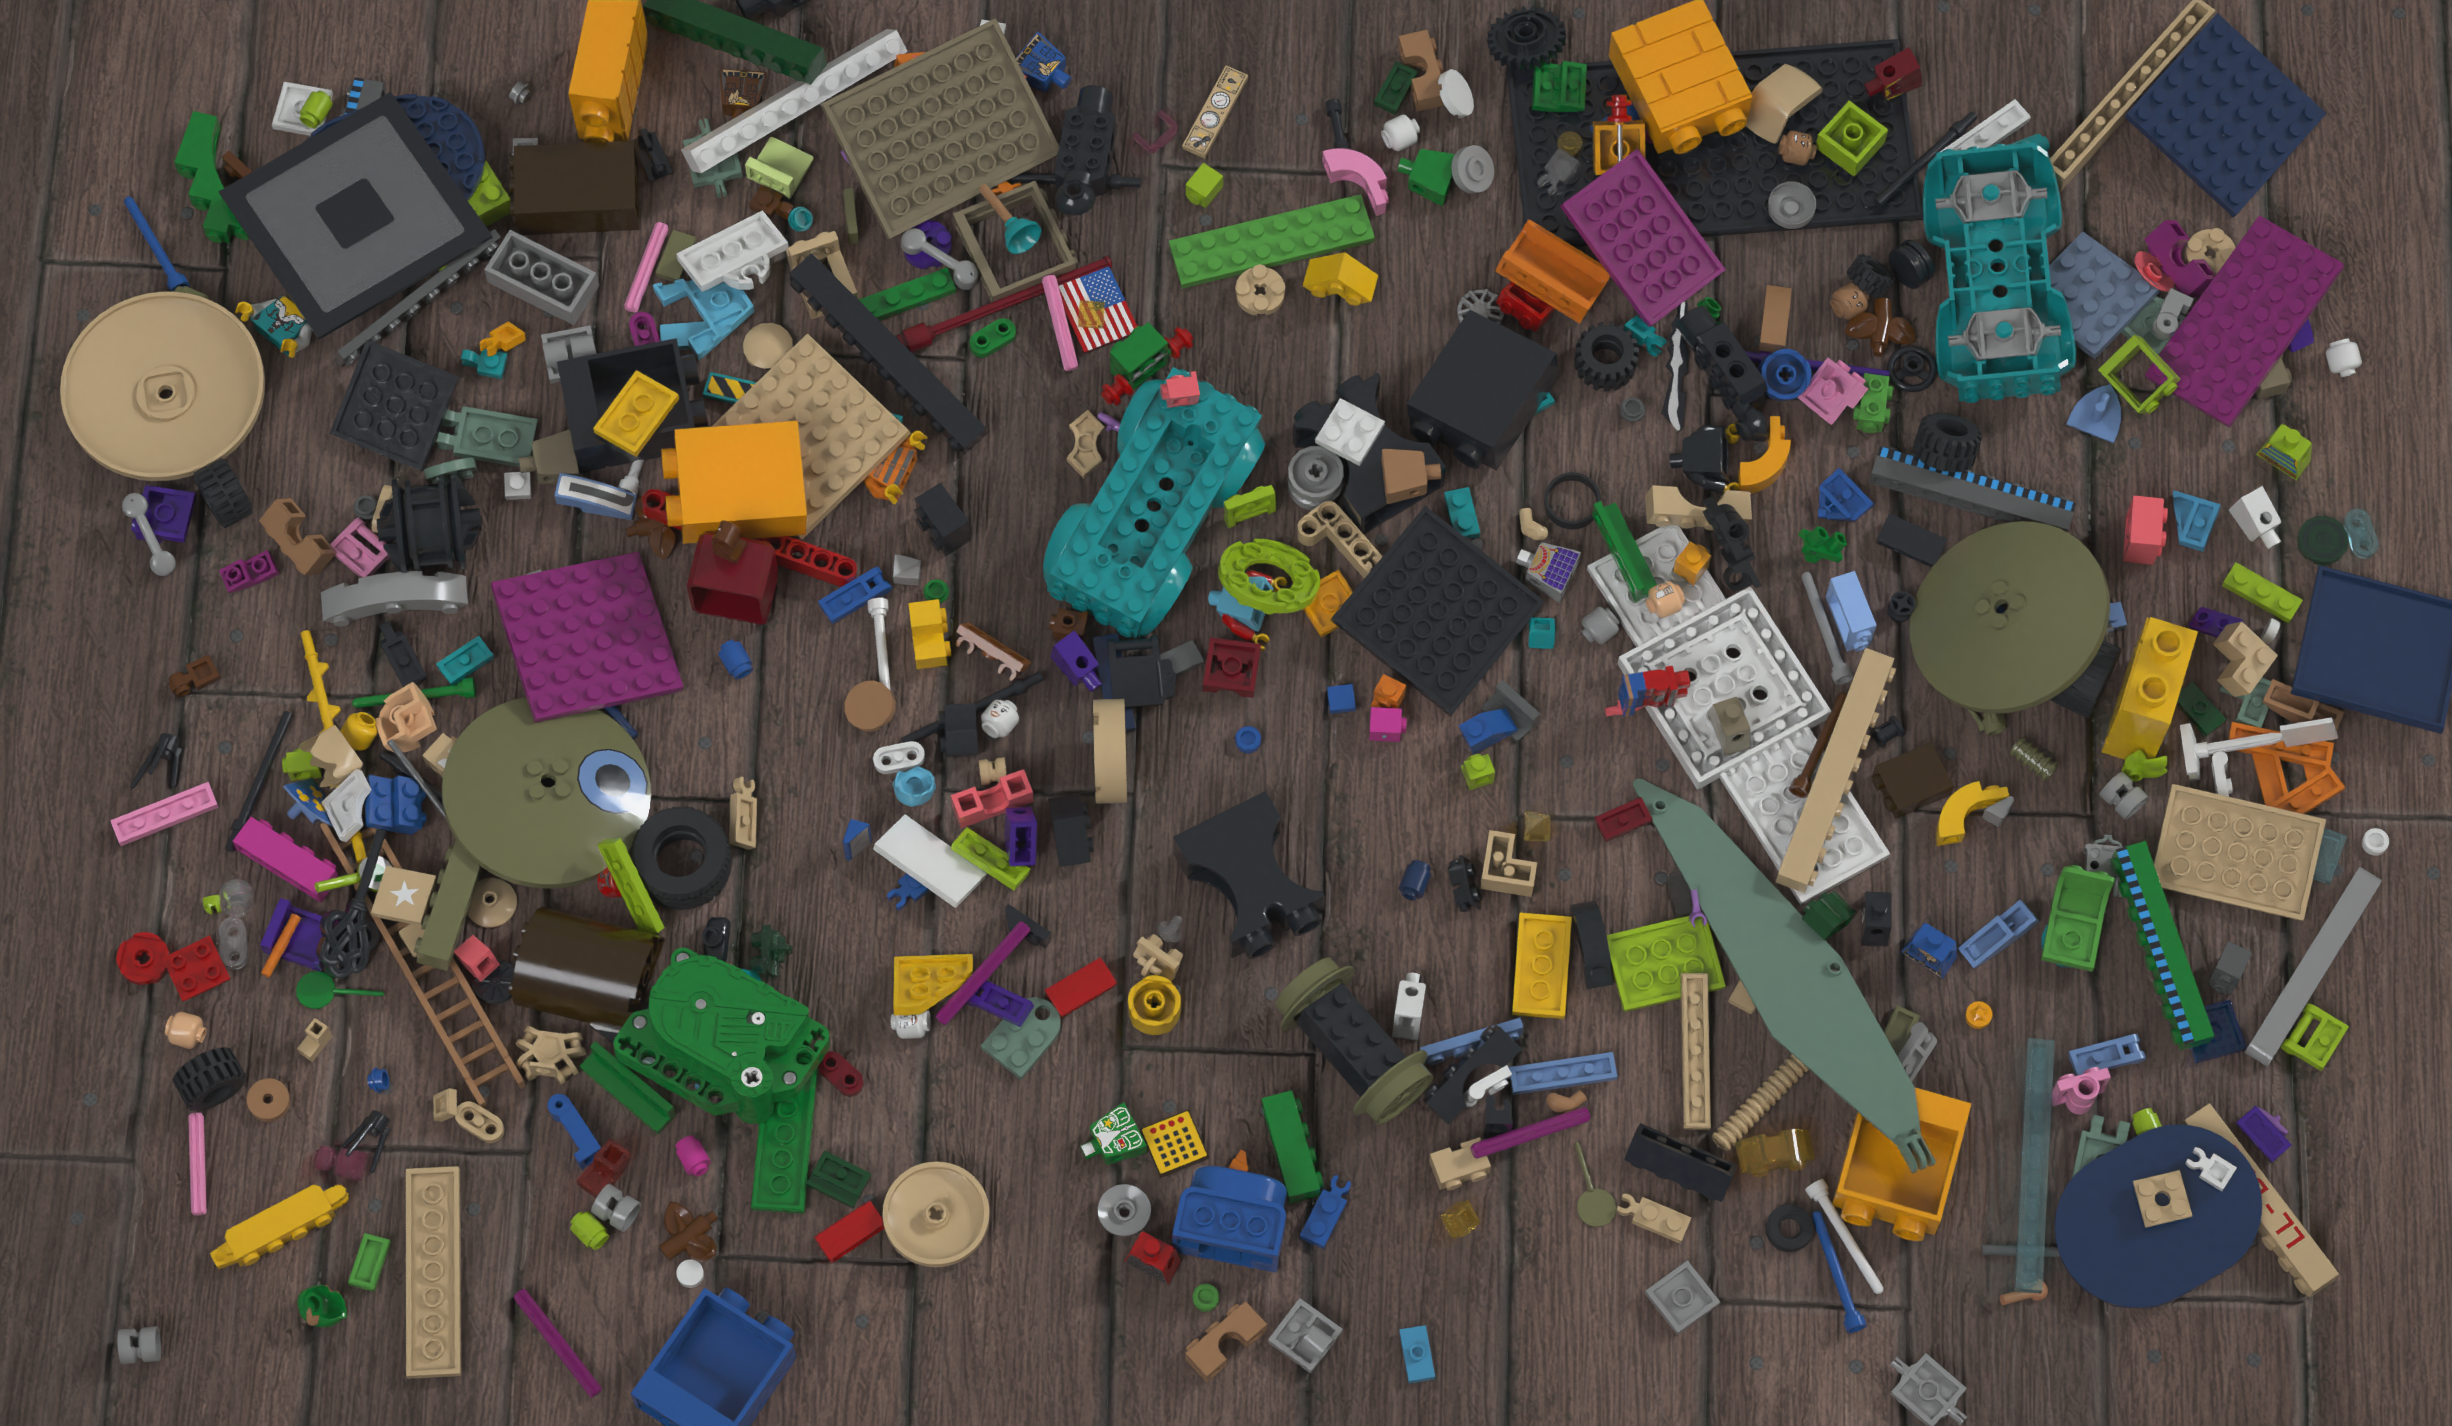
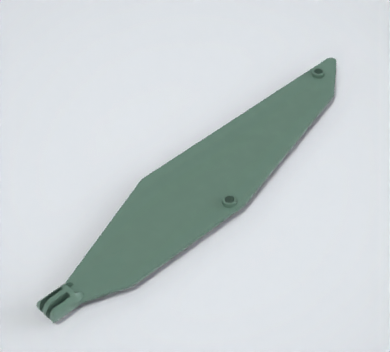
M1643 779L1634 780L1633 788L1638 797H1642L1653 819V824L1690 890L1697 889L1699 906L1771 1036L1897 1145L1911 1173L1917 1172V1169L1923 1170L1927 1166L1935 1165L1936 1160L1921 1136L1915 1087L1842 958L1802 920L1803 916L1702 808Z

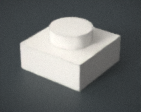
M530 472L504 473L506 500L531 499Z

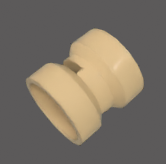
M1004 757L996 758L995 761L990 762L987 759L979 760L981 785H989L995 781L999 783L1000 777L1006 776Z

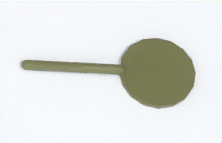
M1576 1142L1575 1148L1588 1187V1191L1584 1192L1578 1200L1577 1213L1585 1224L1592 1227H1603L1609 1224L1615 1217L1617 1210L1616 1202L1607 1191L1593 1188L1580 1144Z

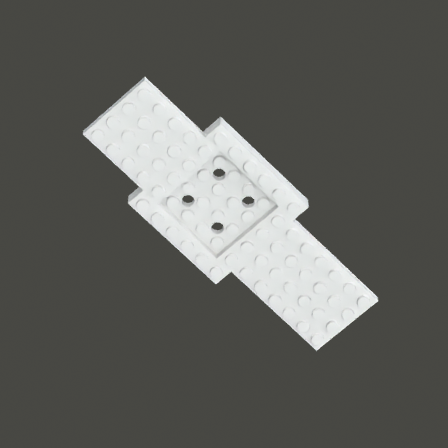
M1669 525L1660 527L1635 540L1657 585L1670 581L1674 585L1678 584L1685 598V603L1682 604L1680 612L1661 619L1655 612L1650 614L1645 603V599L1649 597L1635 602L1611 554L1587 566L1590 576L1636 646V648L1619 656L1618 666L1624 675L1658 669L1664 670L1665 667L1672 665L1674 672L1687 670L1696 675V680L1690 682V687L1687 688V697L1675 699L1674 706L1666 707L1664 703L1660 707H1651L1649 705L1644 707L1697 790L1720 778L1779 871L1807 798L1794 796L1789 791L1792 780L1801 775L1817 741L1810 729L1824 722L1828 715L1831 714V710L1751 586L1726 599L1708 570L1704 572L1693 586L1673 572L1675 560L1688 545V539L1679 526ZM1736 648L1739 650L1740 656L1730 658L1726 654V650ZM1758 689L1766 692L1767 698L1757 700L1753 696V692ZM1738 697L1751 729L1749 749L1725 756L1707 712L1715 703ZM1735 736L1732 740L1739 739V736ZM1824 751L1811 776V785H1813L1819 766L1825 754ZM1849 792L1848 796L1843 794L1840 802L1844 803L1840 818L1834 817L1831 824L1836 826L1831 841L1825 840L1823 848L1827 849L1822 864L1816 863L1814 871L1818 872L1813 887L1808 885L1805 893L1790 888L1800 905L1809 902L1890 856V852L1851 792Z

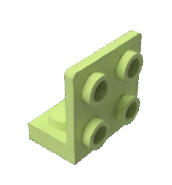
M770 137L757 160L751 157L747 160L745 164L747 178L791 199L813 163L814 158L812 155L787 143Z

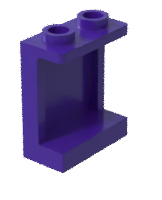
M280 898L260 944L263 952L271 954L291 914H296L301 917V920L281 959L323 972L324 964L318 960L316 955L317 945L322 937L319 927L323 916L294 907L289 900Z

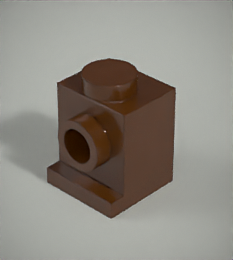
M1058 608L1057 615H1051L1049 629L1053 630V639L1062 640L1075 631L1084 643L1089 623L1088 612L1083 611L1081 613ZM1063 622H1069L1072 624L1066 625Z

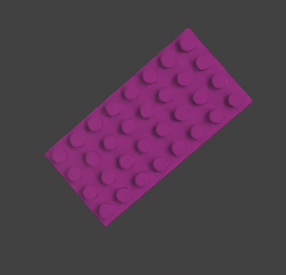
M2259 215L2159 354L2161 359L2181 379L2176 384L2178 387L2172 394L2230 428L2342 272L2344 264ZM2154 363L2145 374L2146 379L2159 387L2168 379Z

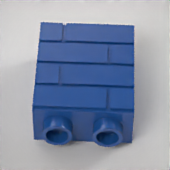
M724 1287L718 1296L704 1288L630 1393L634 1405L664 1426H750L797 1358L794 1345L790 1343L795 1333L786 1324L772 1316H768L764 1323L761 1324L745 1314L750 1307L749 1302L729 1288Z

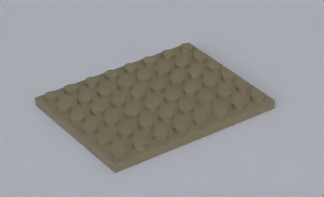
M996 18L820 104L887 240L980 194L979 187L983 184H987L989 188H992L1058 155L1059 145Z

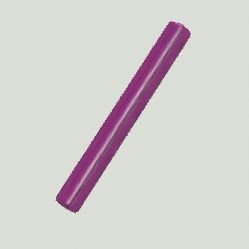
M1019 922L936 1014L935 1018L941 1024L946 1025L1030 932V928L1024 922Z
M1582 1107L1474 1143L1470 1150L1473 1157L1478 1159L1586 1123L1590 1119V1113L1586 1107Z
M526 1289L518 1291L514 1295L517 1304L589 1397L597 1396L602 1391V1388Z

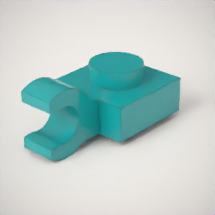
M1637 315L1624 324V331L1627 332L1629 330L1632 333V339L1636 338L1638 345L1642 346L1645 344L1650 355L1657 357L1662 353L1656 345L1663 347L1667 341L1655 334L1656 329L1654 327H1649Z
M487 349L483 350L481 355L470 350L462 351L461 360L463 366L476 367L477 375L502 380L508 358L507 353L497 351L495 355L488 357Z

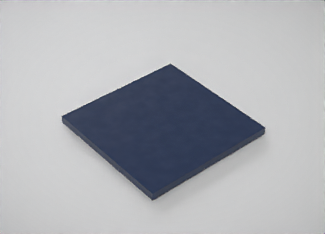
M2319 565L2290 694L2442 734L2452 692V600Z

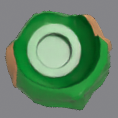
M321 1284L313 1285L300 1291L297 1299L300 1316L309 1325L323 1328L331 1327L347 1317L345 1301L339 1291H332L328 1285Z

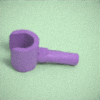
M1697 889L1691 890L1693 912L1690 914L1689 920L1693 927H1695V918L1701 916L1702 924L1705 926L1707 919L1700 910Z

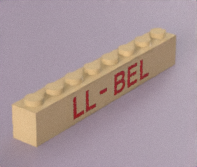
M2209 1103L2185 1119L2182 1125L2201 1127L2219 1134L2230 1141L2240 1150L2252 1166L2258 1179L2262 1196V1216L2258 1231L2263 1236L2262 1241L2267 1249L2273 1250L2278 1256V1262L2282 1269L2286 1272L2289 1271L2294 1277L2297 1289L2303 1294L2306 1293L2310 1298L2334 1282L2339 1275L2337 1270L2212 1105Z

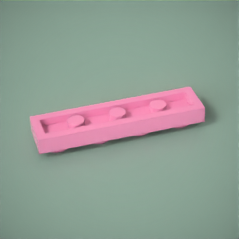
M206 782L110 821L120 846H123L219 807L209 782Z

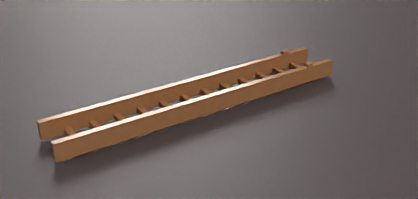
M363 803L362 814L366 820L365 803ZM326 823L320 824L326 839L346 874L355 873L360 863L355 862L350 865L342 852L353 846L352 841H343L338 844ZM369 827L360 831L363 834L362 840L375 835L376 828ZM384 839L379 856H387L392 867L402 869L386 839ZM359 883L353 884L356 891L358 889ZM366 895L365 902L370 916L477 1104L484 1109L487 1108L478 1087L507 1071H510L519 1089L524 1088L526 1085L453 956L449 966L455 977L423 994L416 979L436 968L424 965L413 972L410 971L403 959L411 954L407 947L399 951L391 936L397 934L410 924L399 922L386 929L381 918L372 916L373 904L368 895ZM460 984L467 999L435 1015L428 1001ZM472 1005L480 1020L448 1037L440 1022ZM485 1027L492 1042L460 1059L453 1044ZM497 1049L505 1063L473 1081L465 1066Z

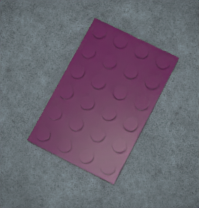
M1638 149L1560 205V208L1641 319L1649 327L1726 270Z

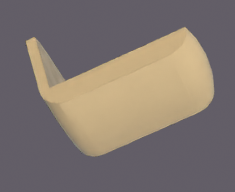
M1784 64L1761 81L1752 91V103L1746 127L1763 139L1774 144L1778 143L1788 118L1821 94L1822 87L1806 73L1793 66Z

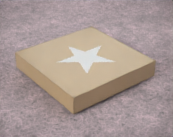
M386 866L372 907V916L422 926L435 889L437 877L435 875Z

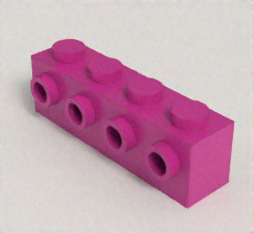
M250 817L233 840L236 850L321 903L330 890L317 893L314 885L316 882L337 878L336 866L327 859L321 861L314 857L315 853L308 847L302 845L300 848L293 843L294 840L286 833H276L267 821L263 819L257 821Z

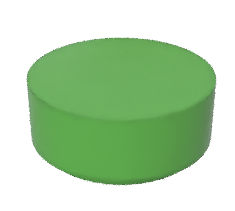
M1211 1284L1197 1286L1192 1296L1194 1306L1202 1312L1214 1310L1219 1303L1218 1290Z

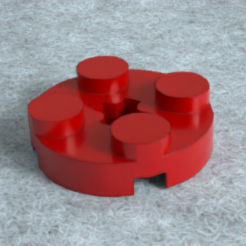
M139 932L121 943L117 951L116 961L125 979L134 984L147 985L158 983L162 980L163 975L167 972L162 958L170 953L166 944L158 935L150 932ZM143 953H147L148 958H150L145 964H141L137 960V957H142Z

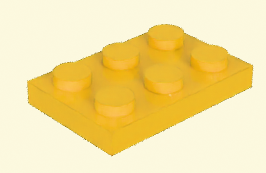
M636 370L594 426V433L637 457L677 403L679 394Z

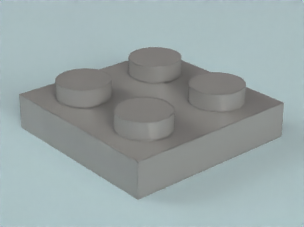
M1688 1260L1645 1291V1295L1677 1335L1720 1305L1718 1298Z

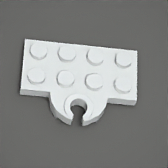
M762 210L677 253L676 256L678 262L702 292L722 282L739 290L754 289L753 281L747 276L751 274L758 275L759 282L763 284L770 275V258L787 250L788 242Z

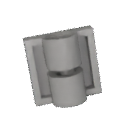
M591 325L541 335L550 384L561 382L557 361L596 354Z

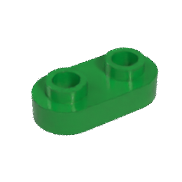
M1001 318L975 332L969 341L972 354L979 358H985L1012 343L1016 337L1014 323L1009 319ZM1002 327L1008 329L1006 332L999 331V329ZM979 340H985L986 343L983 344V345H980V344H978V341H979Z

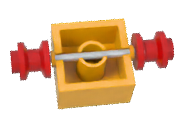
M1612 95V100H1607V105L1612 107V115L1607 117V121H1593L1595 175L1604 174L1636 149L1645 158V123L1643 120H1632V116L1627 114V107L1632 104V100L1627 99V95Z

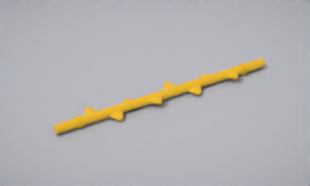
M305 630L300 634L306 654L304 657L308 662L314 687L307 696V700L318 703L324 727L321 732L334 726L333 719L341 712L339 706L328 704L322 675L329 666L327 663L318 662V653L315 652L311 632ZM360 830L349 839L352 841L357 863H361L366 858L362 841L363 834L360 833Z

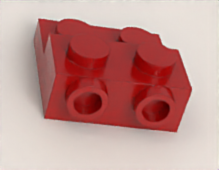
M1510 282L1502 289L1496 301L1504 314L1513 315L1518 319L1522 328L1531 329L1534 332L1543 326L1556 310L1513 282Z

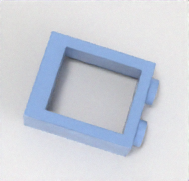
M1853 571L1831 578L1825 598L1846 651H1862L1871 644L1877 625L1857 575Z

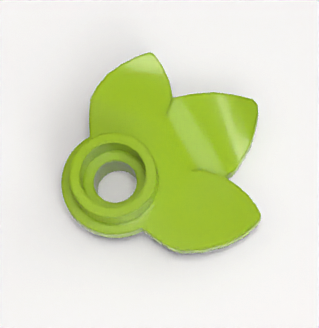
M2137 750L2125 758L2121 772L2123 771L2133 782L2140 781L2142 778L2160 777L2168 772L2165 768L2167 756L2146 759L2144 752Z

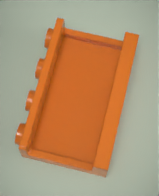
M1527 220L1522 231L1509 250L1504 253L1495 272L1579 324L1611 277L1601 263L1531 220Z

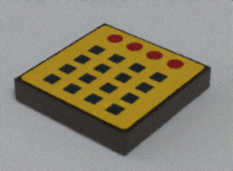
M1189 1109L1140 1128V1133L1147 1145L1148 1152L1160 1178L1209 1159Z

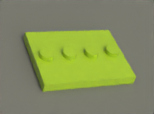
M1689 916L1606 935L1611 957L1610 964L1623 1012L1681 999V973L1708 974V992L1725 989L1726 985L1708 921L1703 926L1702 917L1698 916L1694 920L1695 927H1693Z

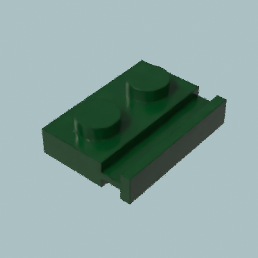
M824 1150L806 1185L854 1209L872 1175Z

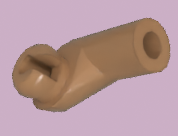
M1580 1090L1569 1098L1557 1093H1550L1546 1098L1549 1108L1560 1113L1573 1111L1587 1101L1586 1096Z

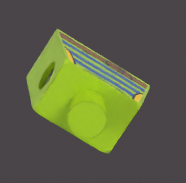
M2281 424L2270 434L2256 455L2297 481L2311 461L2312 443L2301 436L2297 430L2290 429L2286 425Z

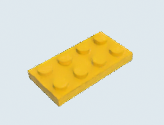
M1519 913L1512 1015L1565 1019L1572 917Z

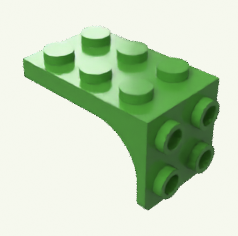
M2076 865L2063 867L2055 883L2041 960L2093 971L2105 908L2110 891L2114 885V877L2109 876L2108 873L2103 871H2085L2082 867Z

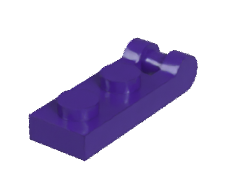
M987 980L966 1002L970 1006H976L1018 1027L1022 1026L1034 1007L1030 1000Z

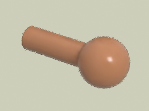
M2033 1280L2028 1284L2027 1288L2000 1295V1302L2002 1305H2007L2028 1298L2034 1301H2041L2047 1296L2048 1287L2041 1280Z

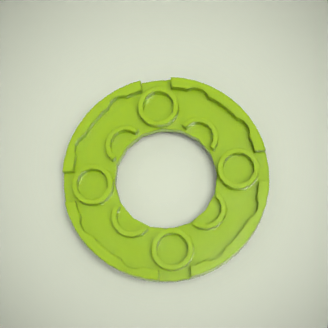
M1253 539V542L1242 544L1241 541L1232 544L1222 554L1218 567V575L1223 587L1231 596L1237 599L1239 604L1252 607L1269 615L1274 613H1292L1308 607L1315 600L1320 587L1319 572L1312 568L1309 564L1310 559L1289 545L1268 539ZM1256 563L1275 565L1290 575L1293 585L1290 589L1283 588L1278 590V592H1272V589L1264 591L1257 588L1256 583L1252 585L1249 582L1248 575L1244 572L1248 566Z

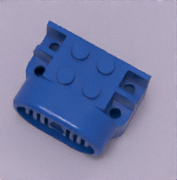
M1201 1166L1196 1168L1192 1175L1190 1187L1186 1188L1180 1197L1172 1234V1246L1179 1254L1277 1273L1285 1232L1286 1212L1284 1204L1287 1194L1286 1187L1278 1180L1261 1174L1220 1166Z

